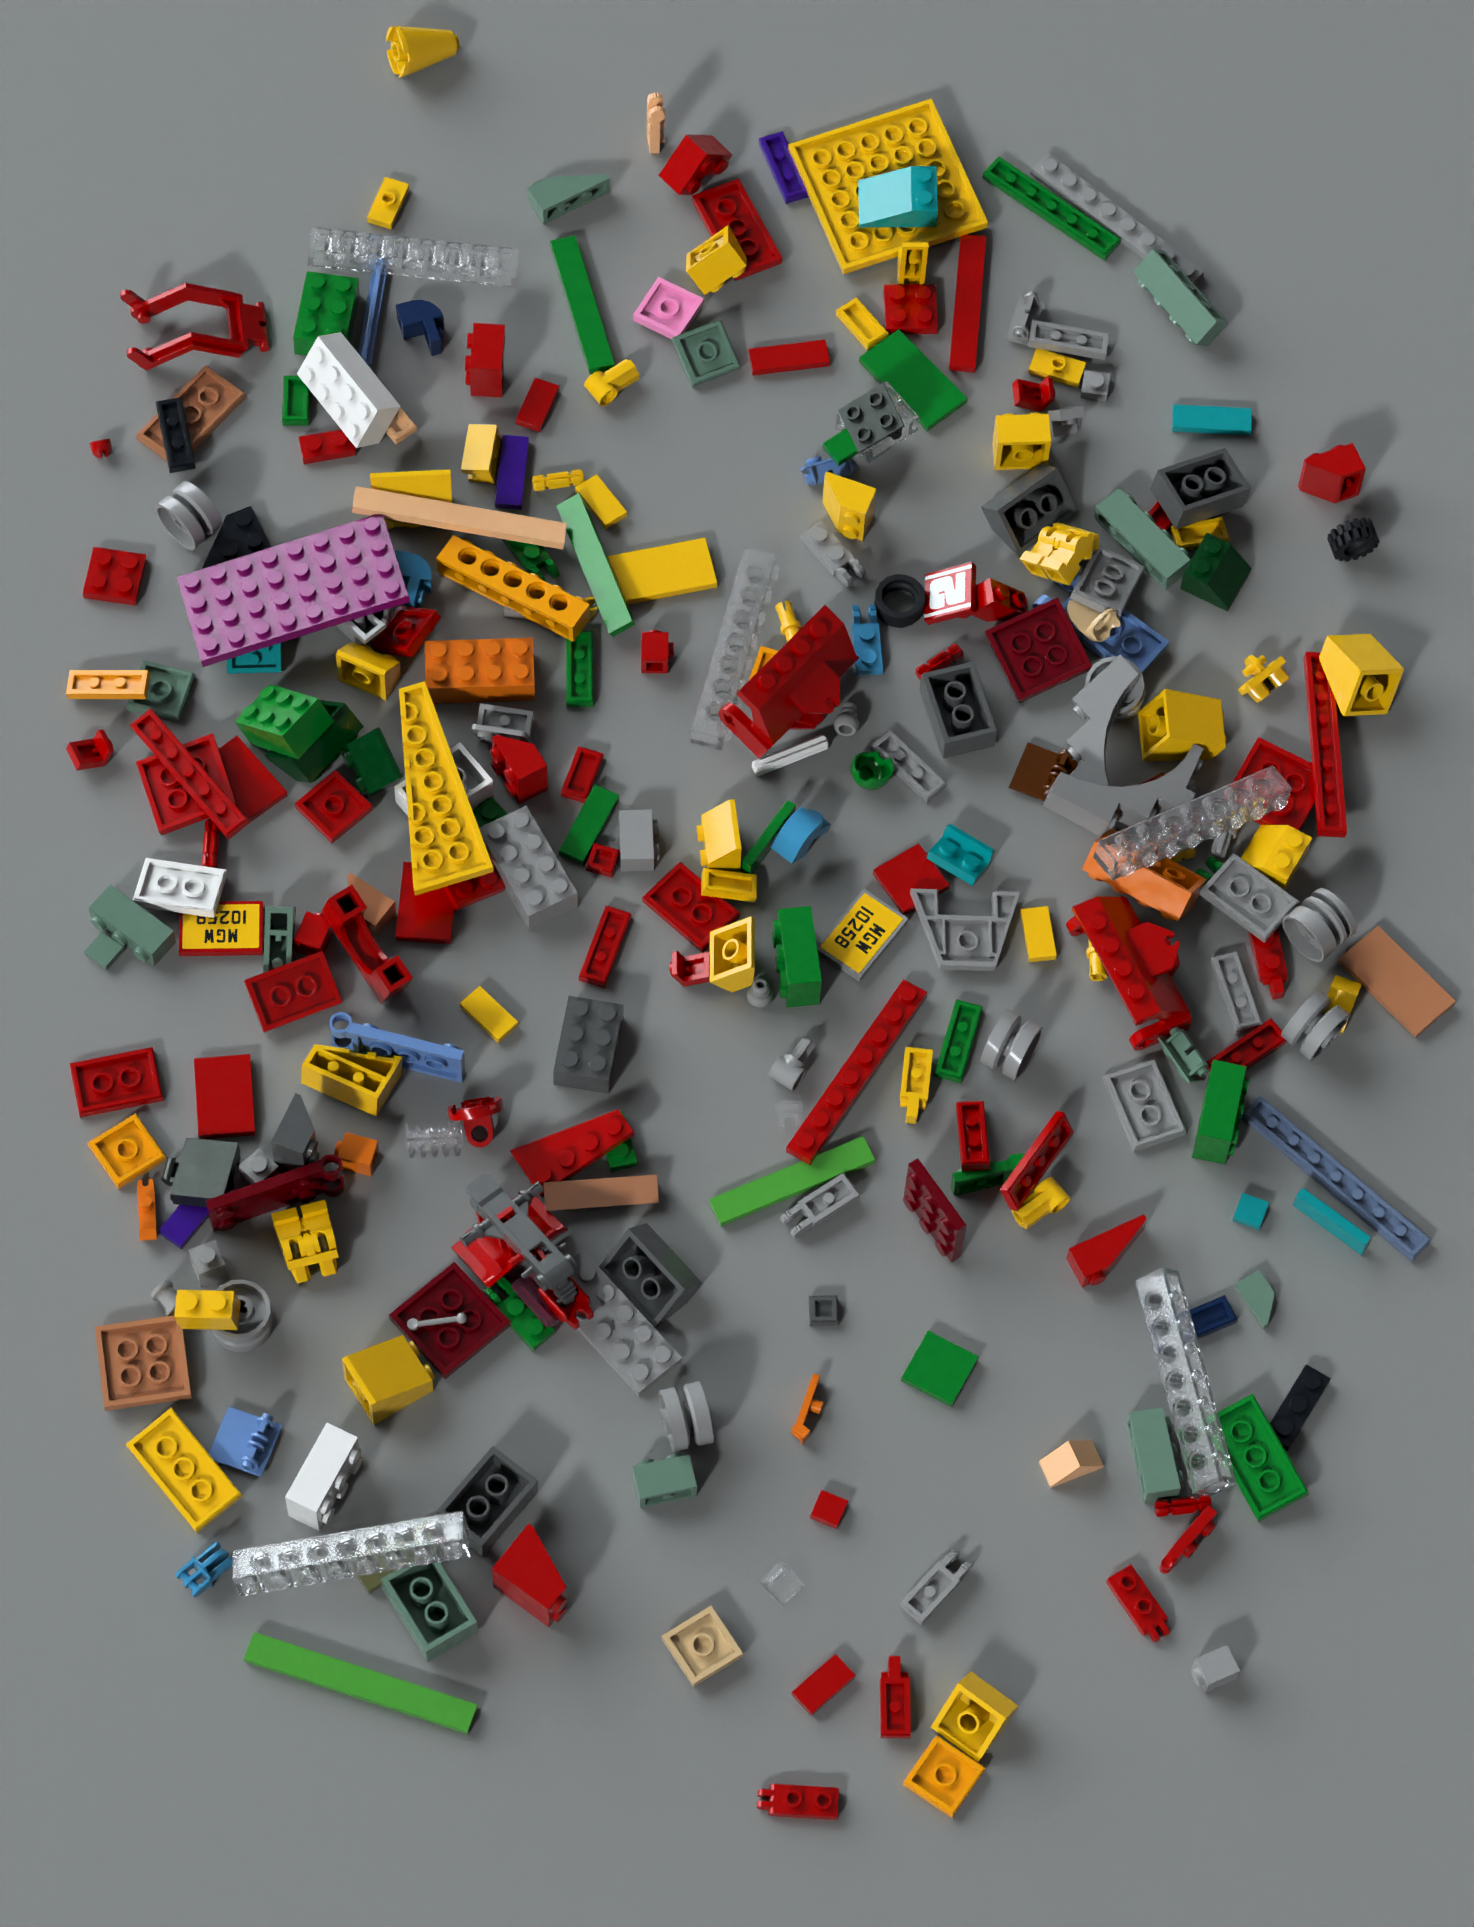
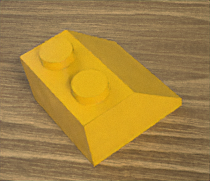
M726 226L686 254V272L704 295L710 291L712 293L718 291L723 287L724 281L730 277H738L745 271L747 266V257L729 226Z
M826 471L822 503L838 533L843 534V536L849 539L863 541L874 516L876 488Z
M354 642L343 646L336 653L339 681L387 701L401 676L400 662L396 658L388 654L382 655L375 652L368 645H359Z
M732 799L701 815V825L696 826L698 842H703L704 850H700L701 866H706L709 869L740 872L742 848L735 799Z
M1260 825L1241 858L1283 890H1286L1309 851L1312 837L1289 825Z
M752 916L710 932L709 981L731 993L751 986L755 971V918Z
M970 1671L957 1683L931 1728L979 1762L1003 1732L1019 1706Z

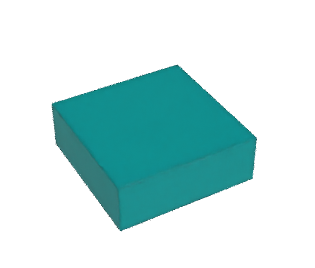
M1242 1193L1232 1221L1259 1230L1269 1202Z

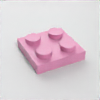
M658 277L633 314V321L672 339L674 336L686 332L704 305V298Z

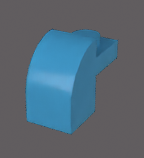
M395 550L410 602L405 603L404 606L415 608L418 605L422 606L425 593L432 594L430 566L417 554Z
M800 807L783 825L771 849L790 863H794L805 857L813 840L827 833L831 823L825 820L824 816L818 811L806 810Z

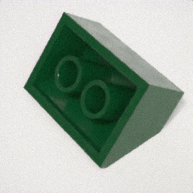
M320 700L334 722L299 759L270 750L265 754V757L296 781L306 783L316 781L321 777L325 767L338 759L340 751L346 744L354 741L358 737L357 733L364 727L346 703Z

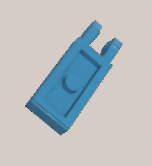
M875 604L869 605L868 617L870 623L860 624L861 612L859 605H852L853 648L859 657L855 662L856 676L883 674L879 623H877Z

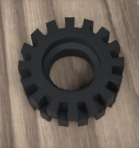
M1354 518L1352 522L1347 520L1344 525H1337V529H1332L1331 533L1327 536L1334 558L1341 562L1343 560L1348 562L1351 558L1357 560L1359 556H1362V558L1367 556L1366 553H1372L1374 551L1373 548H1377L1380 542L1373 522L1370 519L1366 520V518H1361L1360 520Z

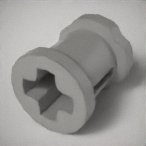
M170 1280L162 1282L150 1295L153 1301H158L164 1308L166 1316H171L175 1313L177 1292L173 1289L174 1285Z

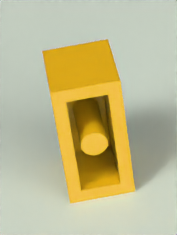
M177 1290L174 1318L181 1329L238 1330L241 1303L234 1291Z

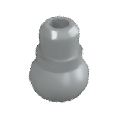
M853 702L843 703L838 716L834 720V728L842 736H852L859 728L857 706Z
M763 978L755 979L747 990L748 1002L756 1008H763L772 1001L773 992L768 982Z

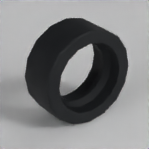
M895 574L886 577L879 583L875 591L874 604L877 617L883 623L892 627L904 628L913 625L924 612L925 592L922 585L915 578L908 575ZM904 590L915 598V606L905 612H896L884 604V597L891 591Z

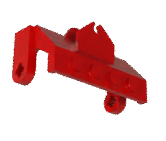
M824 605L736 693L751 709L753 721L732 703H726L719 710L718 714L721 721L759 759L788 730L815 729L818 724L824 721V714H831L833 709L840 705V677L859 659L845 624Z
M1124 895L1120 897L1096 896L1073 906L1072 911L1075 916L1066 923L1070 935L1079 936L1086 933L1133 1018L1135 1026L1154 1018L1160 1020L1136 1031L1130 1036L1129 1042L1133 1049L1140 1051L1160 1043L1158 1038L1171 1036L1169 1032L1174 1027L1179 1026L1180 1029L1189 1030L1192 1021L1190 1010L1172 980L1174 973L1180 966L1177 954L1180 942L1176 941L1175 944L1171 945V941L1168 939L1174 938L1175 933L1150 922L1141 924L1127 897H1124Z

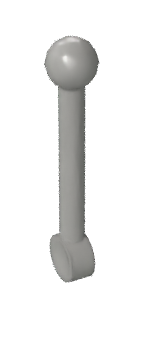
M458 1313L457 1316L422 1321L411 1318L407 1322V1327L409 1330L415 1331L421 1326L451 1322L463 1324L467 1321V1315L465 1313Z

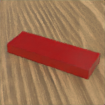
M826 339L748 349L752 376L830 366Z
M605 905L580 971L579 981L601 988L606 987L632 918V913Z
M1270 1018L1206 1061L1208 1063L1207 1068L1209 1071L1211 1070L1214 1059L1247 1066V1070L1288 1041L1281 1036L1282 1030Z
M984 1101L956 1102L961 1171L990 1170Z

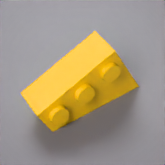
M314 1044L301 1067V1084L377 1116L402 1075L403 1056L394 1055V1058L376 1056L374 1052H367V1054L352 1053L350 1049Z

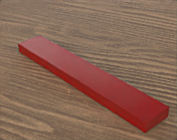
M968 234L960 236L949 361L950 371L975 373L986 236Z
M151 708L130 724L131 729L228 840L250 823L246 816Z

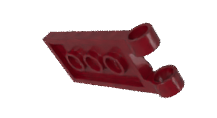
M328 1154L319 1161L206 1200L213 1232L232 1229L237 1223L299 1201L309 1202L322 1193L329 1197L341 1195L345 1188L341 1159L336 1155ZM330 1162L336 1163L339 1166L336 1171L326 1172L323 1169ZM339 1180L341 1182L340 1186L336 1189H329L325 1186L327 1181Z

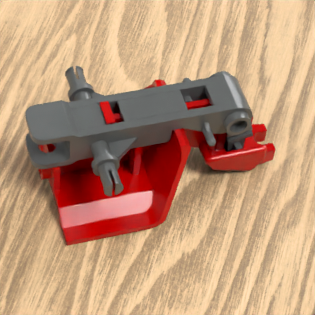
M482 1174L470 1182L466 1190L471 1197L470 1205L476 1211L478 1223H474L472 1228L459 1237L460 1241L451 1246L460 1259L488 1288L524 1261H527L530 1267L521 1274V1277L526 1278L535 1272L537 1275L535 1280L540 1286L538 1292L561 1322H567L569 1326L577 1330L580 1327L577 1316L585 1315L588 1320L592 1319L594 1316L593 1311L589 1307L591 1304L590 1297L570 1277L575 1273L574 1270L577 1268V1264L568 1253L566 1255L561 1253L567 1248V1243H563L559 1247H555L552 1241L568 1229L550 1211H545V1205L536 1197L544 1191L541 1184L536 1181L525 1191L523 1189L518 1191L519 1195L511 1199L489 1174Z

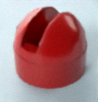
M110 438L90 442L93 455L101 459V451H103L107 458L112 451Z

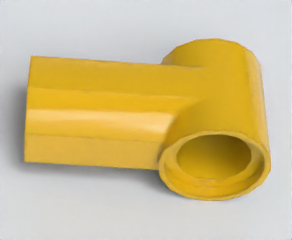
M625 359L604 373L597 371L591 374L584 382V387L600 406H605L616 398L619 391L639 380L640 374L631 360Z
M1051 1176L1043 1180L1034 1189L1033 1193L1027 1197L1018 1211L1011 1210L1015 1221L1027 1230L1049 1213L1055 1214L1068 1204L1071 1198Z

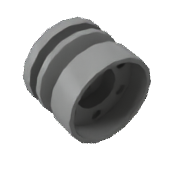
M1323 888L1315 890L1310 897L1303 901L1302 906L1295 907L1282 921L1284 932L1290 942L1302 955L1314 962H1321L1335 951L1337 945L1343 944L1357 929L1356 921L1345 903L1335 894Z

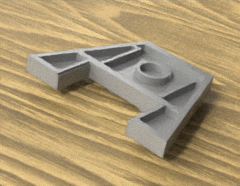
M911 889V898L939 970L994 971L1020 892L994 891L991 895L992 916L939 915L937 889Z

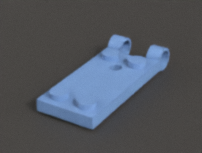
M1077 573L1070 586L1059 583V585L1065 591L1072 593L1081 576ZM1041 595L1032 607L1036 608L1053 599L1047 595ZM1070 597L1062 604L1066 614L1069 600H1072ZM1124 609L1119 619L1121 625L1117 628H1112L1109 638L1103 642L1089 640L1071 622L1080 642L1101 658L1121 655L1123 658H1127L1136 664L1142 675L1169 646L1167 639L1126 609Z
M344 1012L335 1013L330 1018V1031L333 1035L332 1047H339L335 1044L338 1039L347 1038L351 1041L350 1044L339 1048L350 1049V1052L360 1054L374 1052L376 1056L394 1058V1055L403 1056L402 1068L460 1083L463 1082L465 1076L464 1050H460L459 1047L453 1044L440 1045L380 1030L372 1024L365 1023L360 1025L352 1023L351 1017ZM343 1020L349 1025L346 1029L338 1030L334 1028V1024L337 1021Z

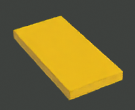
M706 538L608 556L628 605L717 588V580Z
M172 1408L167 1410L126 1444L197 1533L243 1496Z

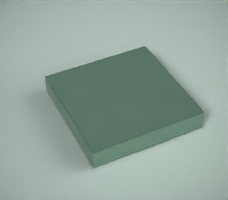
M721 319L672 338L691 387L739 370L741 367Z
M143 660L140 670H148L151 675L147 699H129L127 711L144 714L151 708L160 719L180 723L195 680V673Z

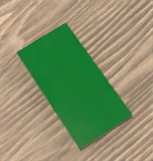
M899 329L859 357V363L880 384L884 383L887 391L927 432L967 403V397Z
M1253 1393L1202 1421L1258 1522L1309 1495L1307 1488Z

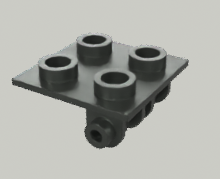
M884 383L838 409L859 453L888 436L892 437L893 440L899 439L902 436V428L905 426Z

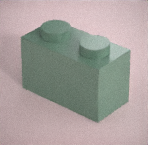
M675 1453L659 1461L646 1459L633 1466L632 1476L640 1508L697 1496V1484L690 1454L682 1455L681 1453Z

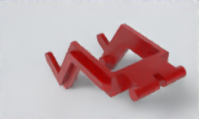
M190 283L181 284L146 301L131 290L120 292L121 300L131 306V316L141 324L150 322V317L186 301L219 306L226 309L230 339L190 332L154 349L144 348L140 350L134 347L129 348L126 351L127 357L146 371L192 350L240 358L249 345L259 346V350L262 352L270 350L268 329L264 327L267 325L264 303L244 304L242 294Z

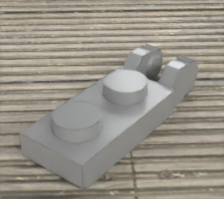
M819 521L800 534L801 542L832 576H836L845 587H850L853 584L851 576L845 570L846 567H849L859 578L866 575L862 564L854 558L822 521Z
M842 1173L798 1201L797 1205L785 1212L780 1220L783 1224H788L801 1213L805 1216L806 1219L794 1226L790 1232L796 1238L806 1233L811 1227H816L858 1200L860 1194L846 1175Z
M955 1548L941 1562L938 1561L900 1602L899 1607L920 1625L953 1592L973 1567V1564L968 1560L960 1566L955 1574L947 1569L958 1558L959 1552Z

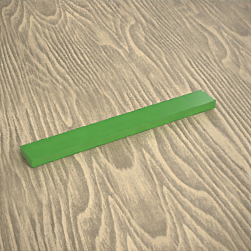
M256 1632L253 1633L244 1657V1662L467 1735L478 1708V1704Z

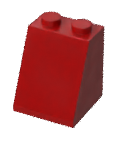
M528 1523L493 1566V1587L547 1627H550L554 1621L558 1623L568 1610L566 1607L568 1600L567 1587L534 1527Z

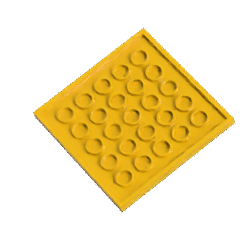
M932 98L788 144V150L843 275L898 257V249L902 243L928 242L930 247L988 228L986 216ZM910 166H937V227L859 228L858 180Z

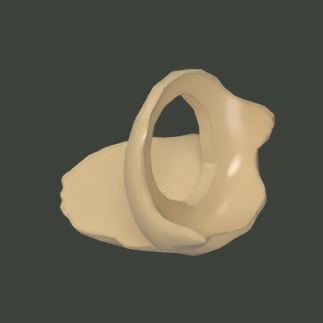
M1069 600L1067 605L1069 619L1091 641L1103 642L1109 638L1112 628H1117L1121 625L1117 617V611L1114 608H1109L1100 613L1074 600Z

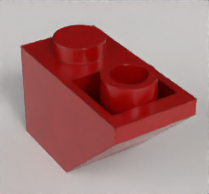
M988 578L976 585L975 613L970 615L990 622L1009 620L1028 611L1027 598L1024 592L992 578Z

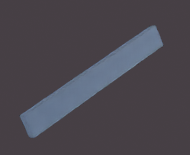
M1259 1096L1243 1112L1242 1119L1411 1262L1430 1244L1431 1239L1263 1097Z

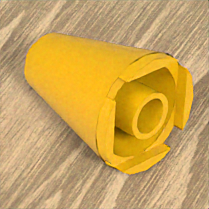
M391 26L386 35V42L391 41V49L387 50L389 64L395 75L400 74L399 77H406L455 56L460 48L459 38L451 30Z

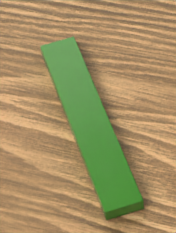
M864 1136L818 1154L811 1165L803 1161L710 1198L709 1204L720 1226H724L824 1185L842 1173L848 1175L875 1164V1158Z

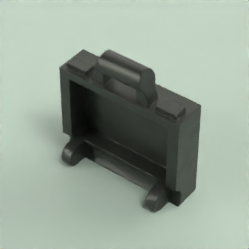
M186 1138L181 1157L169 1158L162 1176V1182L172 1186L170 1199L173 1201V1204L207 1207L206 1200L228 1193L236 1166L240 1163L239 1155L241 1150L239 1144L236 1142Z

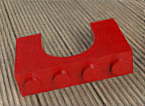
M351 884L330 897L322 908L321 913L380 1004H383L404 991L413 977L398 955L389 959L377 945L364 920L363 914L367 906Z

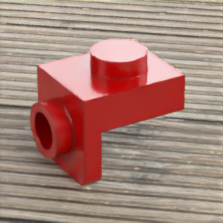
M1046 377L1040 384L1022 379H1016L1012 383L1014 406L1042 412L1055 399L1053 378Z
M104 729L98 730L93 739L69 742L66 748L77 771L105 766L114 751L112 741L107 737Z
M678 951L672 952V962L669 964L671 976L683 987L709 982L710 952L683 956Z

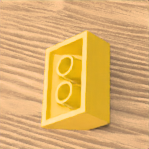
M451 469L370 473L371 489L452 503ZM384 518L387 529L405 526L409 528L425 526Z

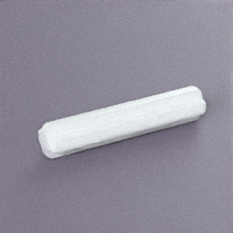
M818 735L754 760L752 762V769L756 776L763 775L827 750L828 741L825 735Z

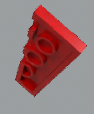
M619 1109L512 1149L510 1152L532 1185L538 1181L544 1189V1182L569 1180L628 1140L635 1133ZM544 1191L539 1194L541 1198L544 1197Z

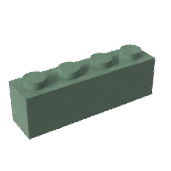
M1152 249L1133 271L1139 278L1137 280L1139 285L1154 295V302L1159 307L1168 311L1170 314L1169 319L1176 326L1182 327L1186 332L1185 337L1192 344L1209 346L1229 324L1165 251Z
M1118 488L1095 506L1094 519L1139 564L1145 566V570L1165 590L1183 577V573L1191 561L1188 552L1182 547L1179 548L1172 541L1170 534L1164 529L1161 530L1155 524L1152 516L1146 511L1143 512L1137 506L1135 499L1130 494H1125Z

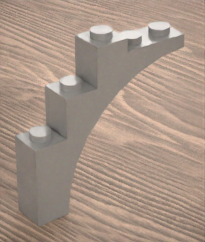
M1121 655L1113 660L1072 698L1073 703L1076 705L1073 708L1075 713L1083 721L1086 718L1089 720L1067 740L1070 746L1067 750L1068 753L1077 762L1081 759L1084 761L1069 776L1103 786H1109L1106 775L1105 752L1111 723L1125 695L1140 679L1139 673ZM1116 820L1113 829L1126 836H1129L1134 831L1133 828Z
M1193 744L1182 762L1172 771L1159 779L1141 785L1124 787L1103 786L1082 781L1060 772L1042 806L1099 836L1103 834L1106 828L1112 829L1116 820L1138 832L1145 823L1150 825L1154 816L1177 827L1183 818L1188 820L1194 810L1195 805L1191 804L1195 793L1190 791L1194 780L1191 779L1192 774H1197L1203 763V760L1199 758L1204 748Z

